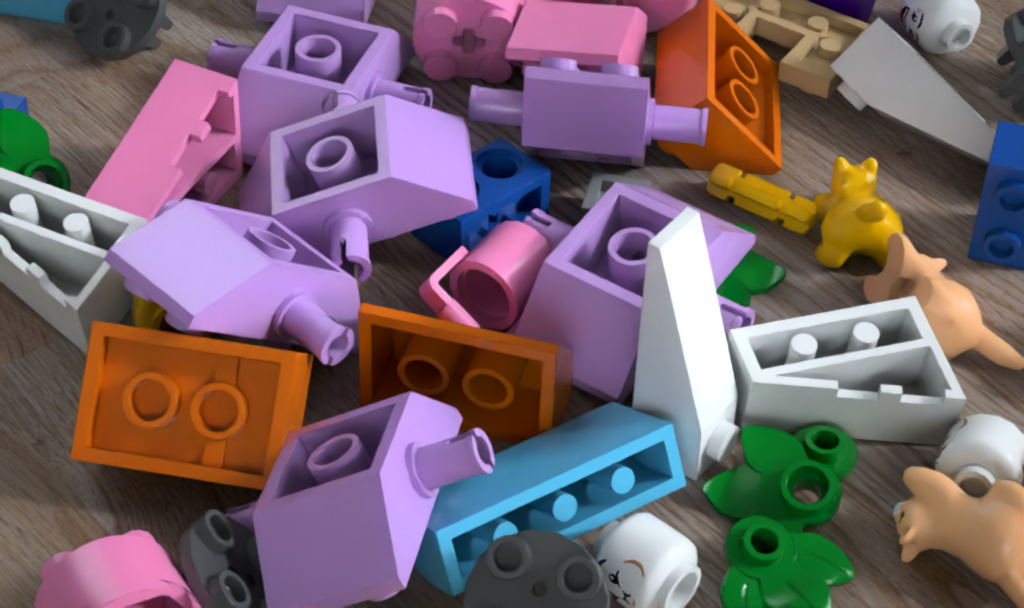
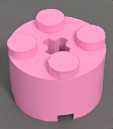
M416 0L412 40L415 53L423 63L424 73L436 81H446L452 77L482 78L492 84L507 81L511 77L512 69L516 65L505 59L506 46L526 0Z
M132 530L124 535L100 538L72 552L64 551L53 555L44 563L40 571L42 584L39 587L34 602V608H201L170 554L156 542L150 533L143 530Z

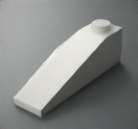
M879 17L830 65L844 80L837 87L838 91L859 111H862L869 105L883 117L988 167L996 131L985 123L986 120L908 42Z
M686 207L648 242L632 408L672 422L684 475L696 481L714 461L723 462L730 455L737 442L739 427L734 425L738 392L700 213Z

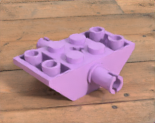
M288 5L256 48L229 42L223 38H216L215 43L212 42L208 52L207 69L237 78L242 160L249 165L254 164L271 131L322 115V100L330 91L334 96V107L338 106L337 89H348L356 93L360 102L382 94L429 108L432 107L433 102L432 89L396 82L414 56L415 50L413 44L394 29Z
M541 57L540 67L525 65L523 91L484 88L472 85L468 107V122L521 126V146L528 156L644 167L646 145H651L652 140L699 144V146H705L709 108L697 109L655 104L656 98H651L650 78L639 77V67L603 63L601 73L580 71L575 60Z
M337 89V107H334V96L330 91L322 100V115L271 131L268 134L239 191V210L273 217L327 258L331 257L333 263L353 278L354 265L358 264V278L362 283L370 277L372 271L369 259V244L478 210L469 130L465 119L387 94L360 102L356 93L348 89Z
M615 182L575 227L547 215L543 210L533 209L531 217L527 215L523 223L532 226L542 234L554 250L543 261L514 335L574 350L572 385L607 403L613 401L622 404L634 389L648 242L686 207L700 213L715 289L717 290L753 247L756 235L654 188ZM717 294L725 336L728 341L731 329L753 326L755 311Z
M187 198L181 201L172 199L160 207L152 221L110 247L104 258V261L126 278L123 285L128 291L144 300L160 305L167 311L165 320L172 327L185 334L202 337L205 331L215 332L232 341L247 344L250 338L262 339L284 350H290L293 344L302 345L317 356L321 363L330 366L341 362L349 353L359 354L358 310L361 304L357 280L273 217Z
M413 391L290 431L259 500L242 506L227 508V514H224L248 528L256 536L267 608H343L366 600L373 602L383 601L394 596L400 590L406 589L439 488L477 475H487L493 472L491 467L495 466L494 452L485 432L480 428H473L468 430L467 433L458 435L463 418L457 408Z

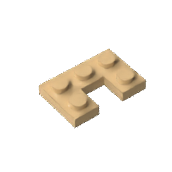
M713 0L750 38L757 35L776 42V44L783 48L792 49L780 61L777 80L798 87L805 93L818 95L826 99L844 81L830 65L871 25L807 0Z

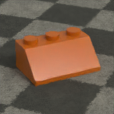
M703 0L657 32L654 98H656L655 104L697 109L709 108L705 146L656 140V142L663 151L670 155L675 154L693 170L712 171L719 163H726L742 170L743 173L774 175L782 170L780 80H777L779 66L713 0Z
M363 302L358 310L360 408L413 391L457 408L463 418L459 431L468 432L470 429L480 428L489 438L516 444L561 425L571 398L574 350L556 344Z

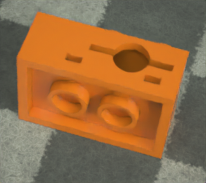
M93 320L70 459L263 490L289 432L302 428L313 354Z

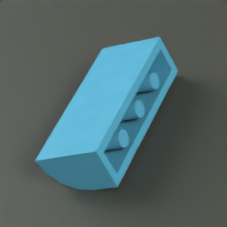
M612 401L494 454L495 466L491 467L493 469L492 473L477 475L439 488L413 566L429 583L454 597L465 591L466 582L478 558L499 537L512 535L524 530L558 532L573 540L686 486L672 422Z

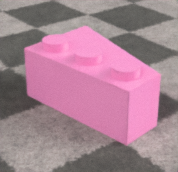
M175 58L87 192L85 198L147 219L148 223L155 218L160 207L172 199L181 201L187 198L215 204L243 175L237 79Z

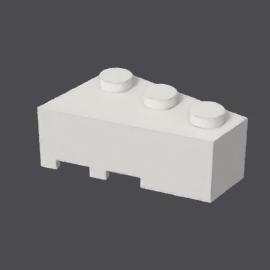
M0 167V282L87 355L92 321L119 324L131 308L132 293L123 285L126 278L104 261V258L110 247L147 224L148 221L142 217Z
M915 296L731 329L727 345L738 392L735 418L740 430L744 426L760 425L795 434L808 426L826 425L845 432L852 439L942 446L949 430L958 422L967 400Z

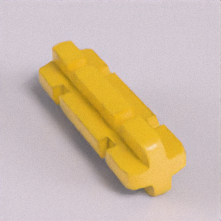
M719 163L710 172L706 190L709 195L724 202H729L730 198L734 199V206L774 224H778L779 220L784 221L782 224L783 228L799 235H807L817 221L819 206L816 202L800 195H796L795 199L790 198L792 194L790 191L751 174H747L743 178L741 177L742 170L726 163Z

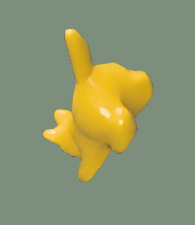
M843 157L837 158L834 162L833 177L830 181L831 194L819 193L812 199L819 206L817 220L822 222L820 226L822 242L818 244L814 255L817 262L825 267L832 269L840 268L849 256L862 254L871 257L880 268H884L887 262L888 240L891 234L897 232L904 234L900 214L876 192L878 162L872 157H869L860 165H851Z

